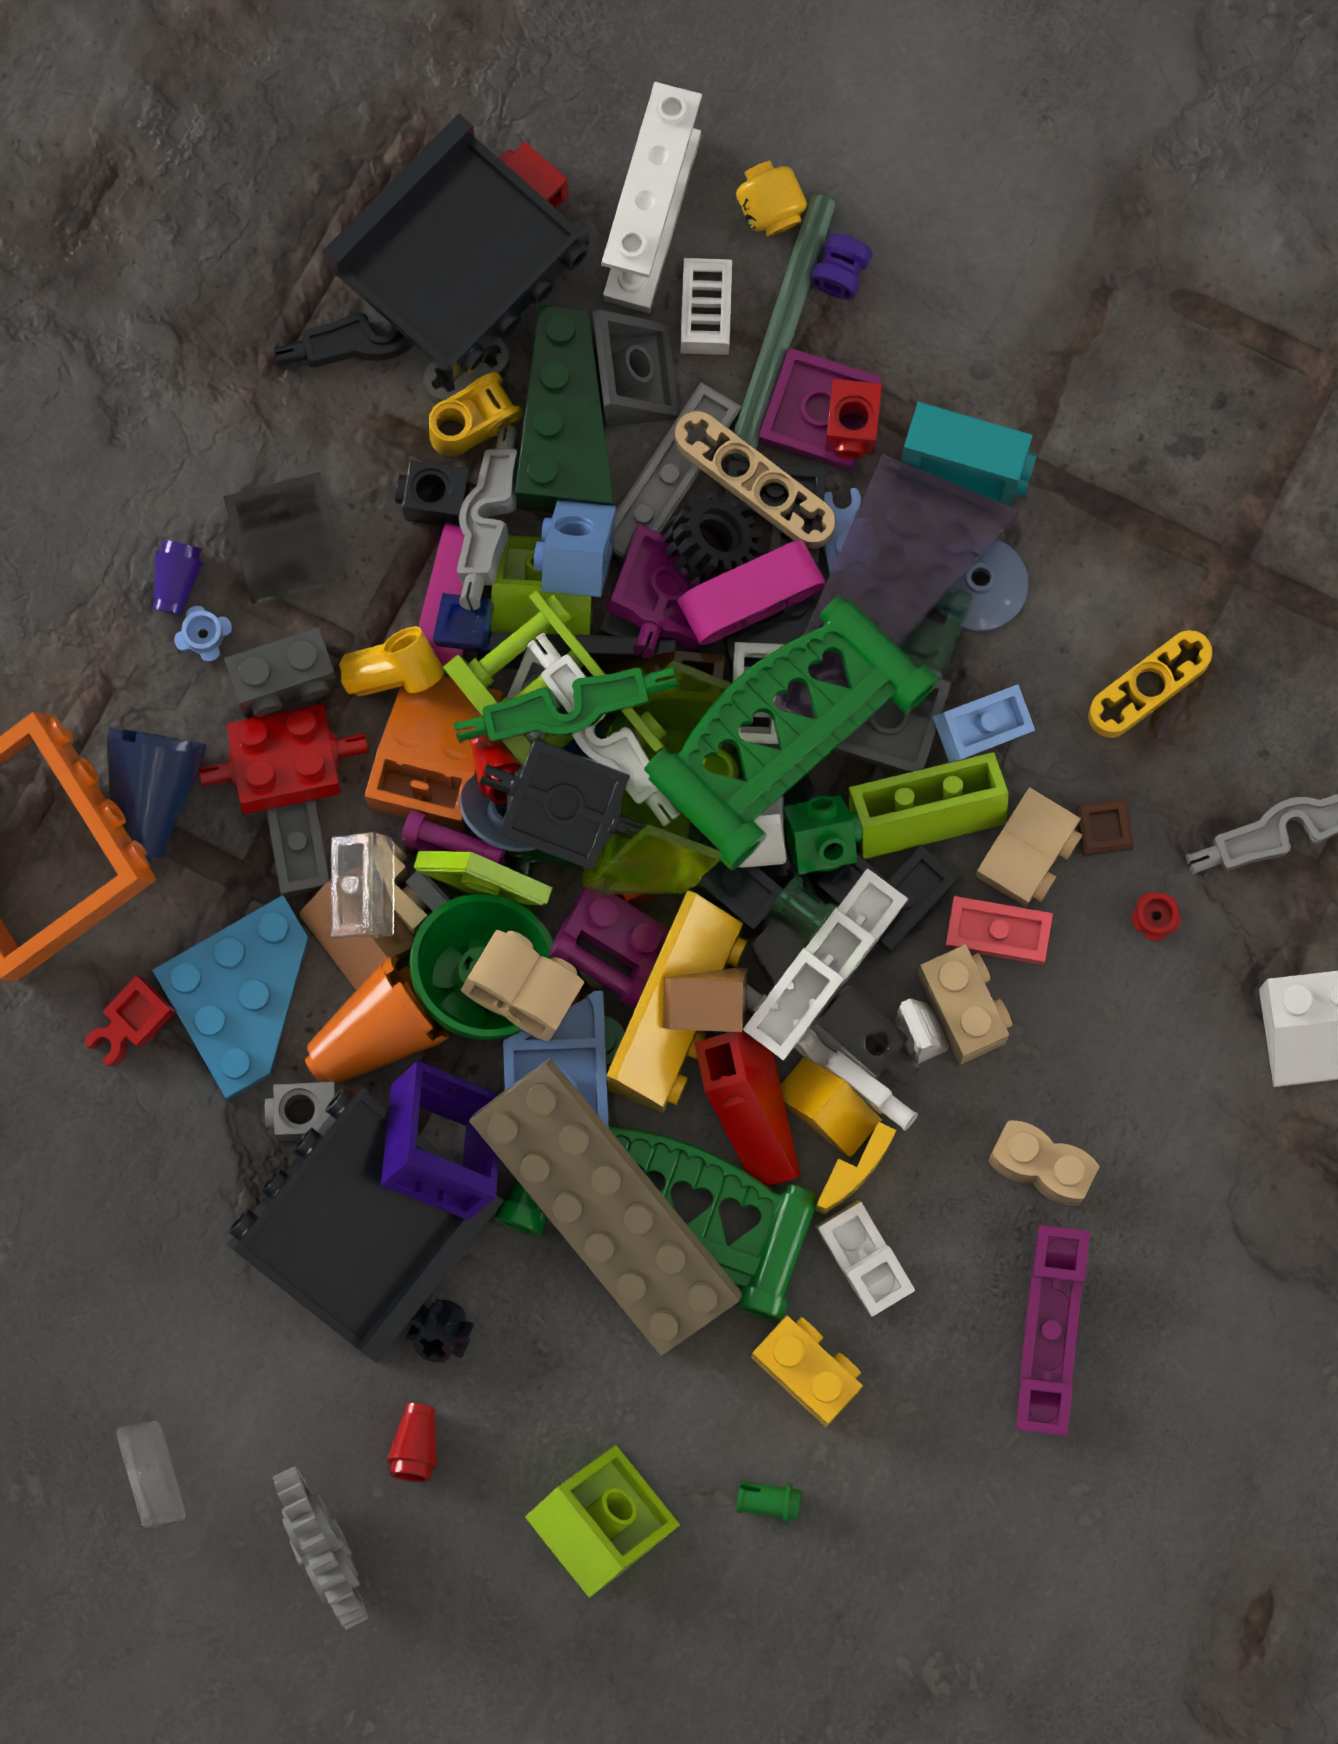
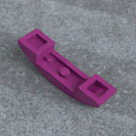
M1045 1225L1038 1226L1022 1349L1016 1430L1068 1436L1073 1391L1072 1375L1090 1231Z

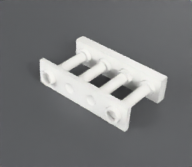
M654 82L601 262L602 266L611 268L603 293V302L648 314L651 312L701 140V130L693 128L702 99V94Z

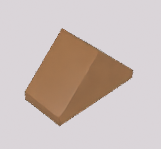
M738 967L665 977L663 1028L670 1030L742 1032L747 1013L748 969Z

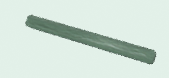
M813 194L809 199L734 430L738 437L756 450L759 444V434L809 290L810 278L817 265L835 209V201L830 197L820 194ZM738 453L727 455L729 460L749 462L745 456Z

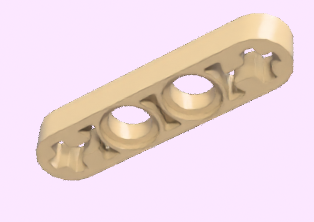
M692 411L679 419L675 427V443L678 451L690 462L794 541L803 540L807 548L816 549L823 547L831 540L835 529V516L833 510L819 497L711 415L702 411ZM701 426L705 427L706 440L716 448L721 439L725 441L717 449L713 461L707 459L710 456V448L703 442L696 441L693 445L688 444V428L697 431ZM738 453L745 456L750 464L748 471L739 477L727 475L721 467V463L727 455ZM769 483H779L787 489L789 496L782 505L777 507L769 506L761 500L760 492L762 488ZM798 498L803 501L799 505V512L809 519H813L817 514L823 517L821 527L824 531L822 533L815 529L809 534L803 531L804 520L794 512L789 521L784 518L792 511Z

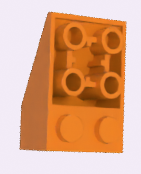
M442 676L433 686L418 693L406 692L404 686L400 687L376 753L364 797L368 809L407 819L410 811L414 810L425 814L427 821L465 834L467 824L460 810V795L466 782L476 775L470 740L459 743L456 734L475 728L458 732L454 729V722L482 715L452 678ZM489 688L498 701L501 702L503 691Z

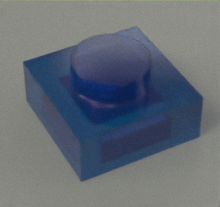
M442 593L433 635V641L436 646L485 652L494 611V604L491 599L481 598L480 607L477 610H473L472 605L471 610H467L459 604L461 595Z

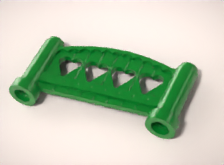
M840 595L834 598L820 613L819 618L825 622L822 628L785 644L750 667L711 705L678 754H671L664 748L644 768V771L650 776L648 780L719 849L716 856L731 871L749 858L766 838L767 833L755 822L760 815L889 700L906 715L931 693L940 680L926 664L919 667L851 600L845 601ZM833 651L838 653L843 661L849 688L815 680L810 676L808 667L812 664H821L822 655L825 652ZM801 682L808 689L815 719L779 710L775 706L773 698L779 694H787L790 683ZM756 713H767L773 719L780 750L747 742L740 737L738 729L743 725H752L753 715ZM730 743L738 750L745 781L711 773L705 769L703 760L708 756H717L719 745Z
M608 1125L609 1130L639 1167L644 1170L646 1175L655 1172L663 1176L665 1186L660 1192L673 1208L671 1189L677 1183H687L693 1192L703 1189L712 1195V1205L690 1221L687 1226L735 1285L740 1287L743 1295L734 1307L756 1318L780 1323L789 1304L784 1299L816 1208L814 1204L816 1195L807 1189L794 1185H787L785 1193H775L747 1172L697 1146L653 1132ZM516 1179L509 1199H502L504 1202L498 1208L494 1220L519 1233L533 1237H542L549 1218ZM731 1199L736 1201L741 1209L749 1206L756 1208L760 1213L761 1220L755 1227L727 1246L718 1207L724 1200Z

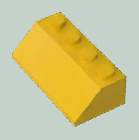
M689 890L686 892L606 1075L608 1091L662 1114L668 1102L674 1105L678 1104L688 1081V1077L681 1075L688 1056L697 1059L694 1043L705 1040L708 1035V1031L670 1030L663 1028L664 978L723 970L728 965L737 968L748 940L740 937L743 928L742 922Z

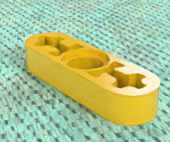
M1187 630L1180 632L1095 696L1089 708L1088 720L1092 729L1097 734L1107 738L1121 736L1201 676L1212 659V646L1209 640L1197 631ZM1180 645H1183L1188 650L1195 646L1200 651L1196 658L1198 664L1194 665L1191 661L1184 662L1174 673L1176 677L1180 678V680L1175 681L1168 666L1179 657L1181 653ZM1164 658L1166 665L1159 661V659ZM1144 672L1158 674L1164 682L1163 692L1154 697L1143 695L1137 688V677ZM1126 687L1127 693L1133 702L1122 710L1119 716L1121 723L1117 724L1113 719L1106 722L1101 720L1100 717L1104 711L1102 704L1106 703L1111 708L1118 705L1126 696V693L1120 689ZM1134 703L1141 707L1139 711L1135 709Z

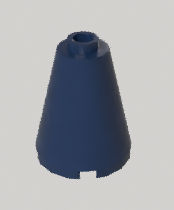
M109 727L106 737L109 797L120 808L125 817L126 823L122 826L132 841L139 842L148 853L145 855V858L151 865L152 857L162 858L205 757L206 744Z

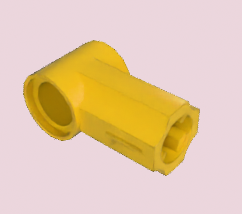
M417 626L400 630L387 639L384 644L344 654L339 663L343 687L348 694H356L358 697L404 686L406 692L418 693L437 683L445 671L421 628Z

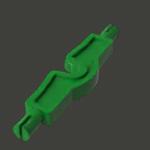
M674 666L644 674V671L640 668H633L614 674L578 678L572 684L575 706L569 714H562L560 712L553 691L550 688H539L511 700L485 706L482 710L483 716L454 722V729L458 732L475 728L457 733L456 737L458 742L462 743L487 735L491 741L498 742L537 731L552 735L576 734L593 726L604 714L648 704L650 702V694L679 688V680L677 678L658 682L659 680L677 676V672Z

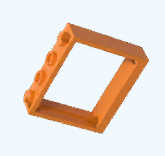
M32 712L0 736V766L34 741L118 875L20 947H18L0 918V982L19 981L157 880L149 868L150 864L145 858V855L148 854L139 842L132 841L122 826L126 823L122 811L112 800L105 798L96 784L100 779L95 768L88 760L79 757L72 746L73 734L71 730L63 728L58 718L51 714Z

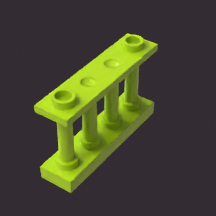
M537 590L528 596L540 612L480 661L474 658L468 663L458 654L443 666L482 716V710L485 706L500 703L488 688L494 682L492 676L528 648V643L532 640L536 641L538 635L546 633L552 627L572 649L566 655L571 656L580 669L585 665L593 676L606 675L565 625L572 617L553 594L546 600ZM540 675L513 698L539 688L549 687ZM505 697L501 702L508 701L510 699L508 697ZM633 707L621 710L635 727L632 731L642 747L648 743L655 753L666 748L660 739L667 733L648 710L641 716ZM547 734L542 739L539 735L535 737L560 748H563L574 739L572 734ZM527 735L502 740L523 765L533 740L531 741Z

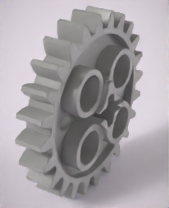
M296 1465L273 1476L277 1494L284 1506L283 1510H281L284 1517L282 1521L290 1538L289 1543L299 1566L306 1577L309 1576L321 1602L325 1603L328 1601L345 1630L369 1618L367 1610L357 1589V1586L360 1585L357 1578L359 1575L350 1556L352 1552L342 1529L335 1518H331L319 1492L313 1494L310 1491Z

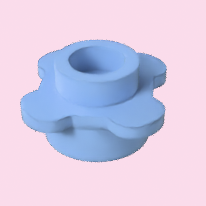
M193 606L186 612L182 631L176 633L174 642L180 651L191 650L200 654L203 661L213 662L219 658V647L224 637L231 634L232 625L226 617L217 618L211 612L205 611L202 606ZM206 630L208 635L205 638H200L199 632Z

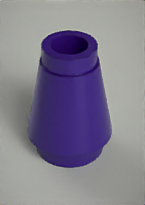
M163 540L161 551H156L155 601L153 609L182 615L183 607L187 603L204 563L200 561L201 548Z

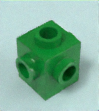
M841 795L832 797L817 796L808 802L783 806L786 847L799 875L814 871H833L840 866L857 863L856 842L863 841L861 822L857 812H849Z

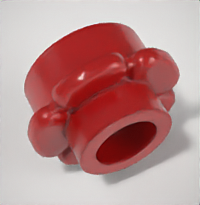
M1149 892L1137 900V909L1132 912V923L1137 931L1144 933L1145 938L1152 941H1161L1166 938L1167 934H1174L1181 924V915L1178 913V903L1173 897L1165 893L1155 894L1154 892ZM1152 913H1160L1161 919L1158 921L1153 920Z

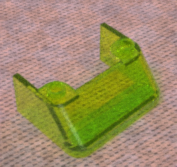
M673 660L665 669L674 666L677 676L659 680L658 682L677 678L679 680V688L650 694V702L648 704L633 708L640 716L647 710L667 733L660 739L661 743L671 754H678L707 710L732 683ZM623 712L613 721L606 738L615 732H619L624 727L631 730L635 728ZM648 743L642 747L649 760L657 754ZM708 756V757H706V758L703 760V764L705 763V761H706L708 758H709V759H713V758H715V756ZM625 789L621 798V816L646 826L640 832L627 828V830L637 833L631 840L613 834L610 840L602 847L594 870L584 867L583 886L601 894H682L690 887H695L701 877L720 861L721 851L687 839L690 821L681 812L676 819H672L664 807L660 805L671 821L663 827L646 802L641 805L637 804Z

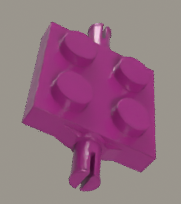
M638 524L632 532L604 609L640 627V633L633 647V652L637 656L644 648L641 657H653L659 637L676 639V644L694 651L699 642L677 600L684 593L698 586L700 578L696 577L692 582L684 578L688 570L682 567L677 571L674 568L673 563L677 560V557L667 556L665 549L671 543L664 542V534Z

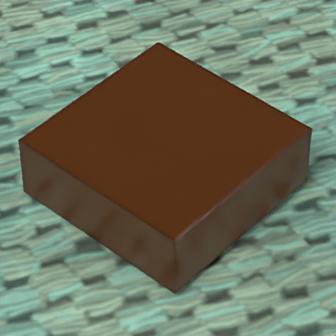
M1127 799L1076 806V815L1081 818L1078 828L1079 833L1083 835L1080 839L1083 857L1130 851L1134 848Z

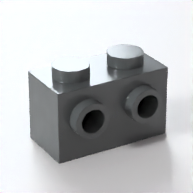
M319 626L224 658L245 718L252 715L255 717L270 715L279 711L283 707L282 705L300 699L302 701L314 700L328 694L330 689L339 687Z

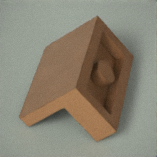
M360 866L328 880L300 911L302 920L356 990L385 959L390 956H396L400 960L411 953L414 941L413 935Z

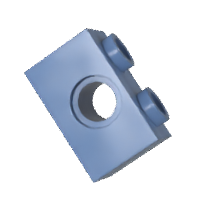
M557 500L552 518H544L541 542L537 541L535 547L534 571L542 572L541 591L601 597L615 547L616 506Z

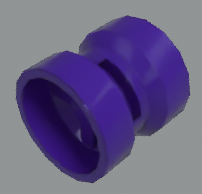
M839 233L829 234L823 247L825 254L823 262L815 266L810 281L817 289L830 296L845 300L853 299L860 286L859 273L868 267L873 252L866 244L851 236Z

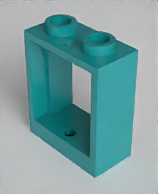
M918 401L904 445L899 476L1011 509L1015 494L1026 495L1037 453L1028 450L1033 435Z

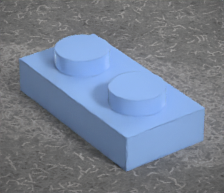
M1018 684L932 716L949 763L1035 731Z

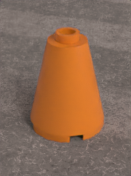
M390 956L385 959L307 1044L310 1055L305 1058V1062L319 1082L328 1080L339 1085L440 1045L449 1038V1031L443 1027L437 1028L434 1020L420 1004L412 986L410 969L407 966L400 971L395 968L399 959L396 956Z

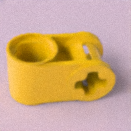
M491 372L478 378L465 389L433 407L429 415V438L432 447L439 454L448 457L461 455L490 437L497 436L502 426H505L506 430H508V426H515L523 418L524 412L521 407L514 406L501 386L503 379L498 372ZM447 421H456L464 427L459 434L454 436L445 435L438 428Z

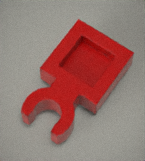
M136 975L102 1011L112 1022L106 1028L93 1030L87 1036L84 1044L88 1048L96 1049L102 1041L108 1039L111 1043V1051L104 1057L102 1062L106 1066L114 1067L125 1058L129 1041L135 1046L143 1048L175 1014L176 1010L143 977Z

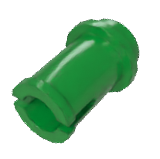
M741 1480L736 1512L782 1518L783 1524H787L788 1519L798 1521L802 1502V1490L793 1489V1483H787L786 1487H779Z

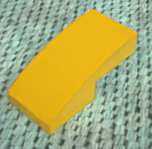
M878 1122L857 1167L838 1159L819 1198L815 1211L826 1214L849 1198L875 1170L889 1148L897 1130Z

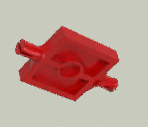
M322 703L226 723L230 743L227 756L228 762L204 767L200 766L199 775L203 788L232 781L233 786L238 791L242 813L248 814L341 794L338 779L340 758L364 753L368 754L369 750L365 732L336 739L328 726L325 707Z

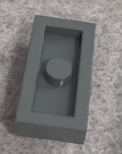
M316 799L267 809L281 895L286 897L320 890L330 880Z

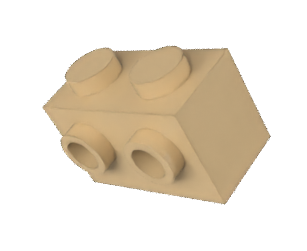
M965 944L920 965L917 977L932 1009H934L959 1065L1005 1045L1009 1037L1007 1028L1012 1026V1021L1003 1001L1000 998L993 1001L985 983L991 981V978L979 953L971 956Z

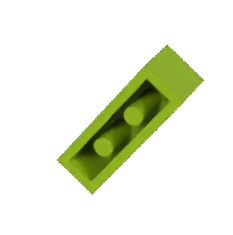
M992 752L849 787V812H857L859 816L863 841L857 843L862 858L867 859L1006 825L1009 793L995 753Z

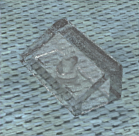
M374 832L332 838L331 937L380 938L393 936V839Z
M151 1421L117 1428L115 1433L142 1526L153 1530L184 1520L186 1512L161 1425L158 1422Z

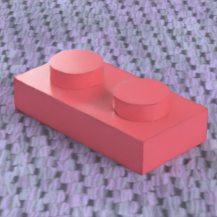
M954 896L945 948L954 950L966 944L970 953L1044 965L1053 913Z

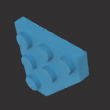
M283 895L152 970L227 1101L272 1076L283 1029L286 1027L296 991V982L308 948L309 939Z

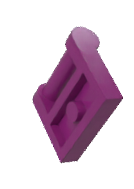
M414 810L410 811L401 835L407 854L417 857L419 851L473 852L506 867L504 849L427 821L425 814Z
M590 880L583 885L548 952V957H557L567 961L573 967L621 995L620 1001L634 1009L637 1007L670 929ZM577 937H581L633 969L631 976L628 977L576 945Z

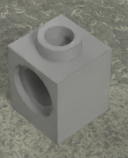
M334 1082L273 1084V1098H265L266 1129H274V1135L279 1142L299 1141L310 1128L318 1131L330 1116L325 1112V1109L332 1098L338 1093L336 1084ZM300 1100L312 1102L315 1106V1112L310 1121L305 1124H294L289 1121L288 1112L295 1102Z

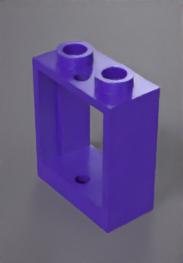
M416 1061L391 1084L381 1186L466 1220L472 1219L496 1198L499 1157L469 1120L475 1112L499 1094L484 1089L476 1083H470L443 1072L435 1066ZM419 1108L466 1126L462 1166L416 1148Z

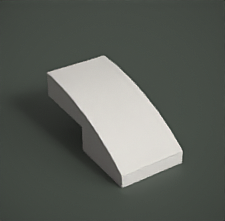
M856 1200L815 1225L841 1271L871 1317L915 1291L892 1249L884 1242L861 1201Z

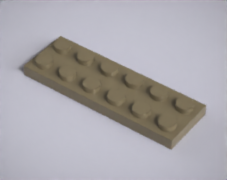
M551 1057L472 1115L469 1120L472 1126L661 1356L740 1301L743 1295L740 1289Z

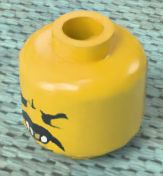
M766 161L744 172L747 181L738 187L736 196L752 230L756 232L765 231L767 237H771L802 222L800 215L806 210L807 202L790 167L781 166L774 168L771 161Z

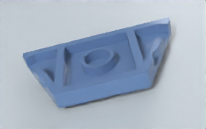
M594 991L587 995V998L569 1007L549 1042L538 1039L523 1030L503 1041L505 1090L551 1057L609 1129L603 991Z

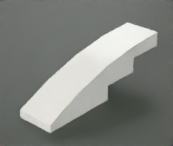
M867 868L807 947L802 949L743 1030L779 1058L785 1060L909 899Z

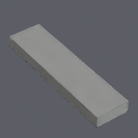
M702 382L699 384L616 511L614 557L622 561L632 532L638 524L663 534L667 523L676 514L703 473L700 468L685 458L677 449L675 427L679 419L686 413L702 411L711 415L731 430L740 415L742 406ZM701 426L697 431L691 428L687 429L688 444L693 445L696 441H701L710 448V456L707 459L710 461L723 440L719 441L716 448L706 440L705 427Z

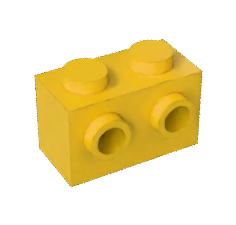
M787 1315L752 1352L751 1358L826 1428L863 1387L856 1380L861 1372L840 1352L834 1358L818 1344L823 1339V1336L808 1321L800 1317L795 1323Z

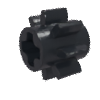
M436 1299L429 1309L422 1305L411 1319L412 1325L407 1334V1339L415 1341V1349L422 1358L431 1362L445 1363L451 1356V1353L457 1357H463L470 1341L469 1336L474 1323L466 1321L465 1311L457 1303L445 1299Z

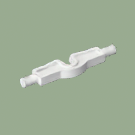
M542 633L536 638L546 650L547 655L535 640L528 643L527 647L531 649L546 669L541 673L542 679L553 691L566 711L571 713L575 706L574 690L572 688L573 681L578 678H584L586 675L571 656L564 655L561 657L546 637V634ZM604 714L599 721L603 720L606 714ZM597 722L582 732L572 734L576 743L590 758L630 774L625 788L637 804L641 805L646 802L663 827L671 821L660 805L664 807L672 819H676L680 815V812L676 810L673 804L648 780L650 776L644 771V768L650 760L631 729L624 727L619 732L613 733L610 737L600 739L595 734Z
M747 984V1009L754 1015L767 996L765 994L762 996ZM811 1028L794 1047L803 1057H807L844 1079L871 1108L879 1114H885L901 1126L904 1131L916 1120L918 1113L912 1111L894 1097L891 1090L841 1051L837 1050L835 1053L830 1050Z

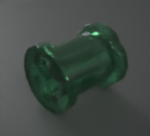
M797 875L779 894L771 906V912L775 915L782 913L804 930V938L811 941L838 906L833 902L826 904L803 886V879Z

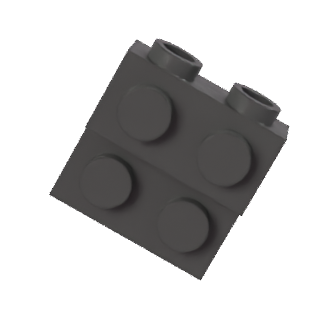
M931 669L940 680L931 693L916 708L905 715L889 700L832 752L901 774L924 769L937 731L932 716L943 712L951 682L942 680L943 675Z

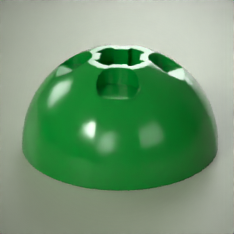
M471 894L457 897L440 905L423 921L416 933L411 948L410 976L414 992L420 1004L428 1015L441 1027L468 1039L496 1040L522 1031L505 1016L488 1010L461 991L466 979L496 930L505 933L514 931L525 936L533 944V950L540 956L551 959L548 957V952L554 941L544 924L524 906L501 896Z

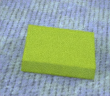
M419 851L413 867L419 873L470 895H497L515 901L520 905L547 904L552 890L551 886L473 852Z

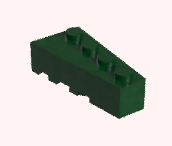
M539 305L515 490L517 509L554 513L557 500L614 505L588 310Z

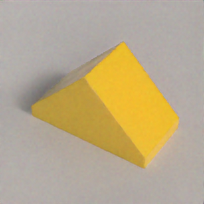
M805 1056L780 1084L785 1107L849 1159L852 1158L871 1135L877 1123L882 1121L844 1079Z

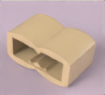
M1029 787L987 853L975 877L1024 907L1028 906L1033 897L1042 902L1057 877L1049 872L1058 856L1068 860L1083 836L1075 830L1081 818Z
M496 930L466 979L461 991L488 1010L505 1016L523 1031L538 1039L549 1042L584 981L577 976V970L567 961L557 957L548 959L540 956L533 950V944L525 936L514 931L505 933Z
M1015 1120L1007 1121L988 1158L990 1165L1002 1176L1020 1183H1033L1037 1190L1045 1197L1067 1206H1078L1083 1201L1100 1167L1093 1157L1082 1149L1068 1144H1054L1039 1128L1029 1123Z

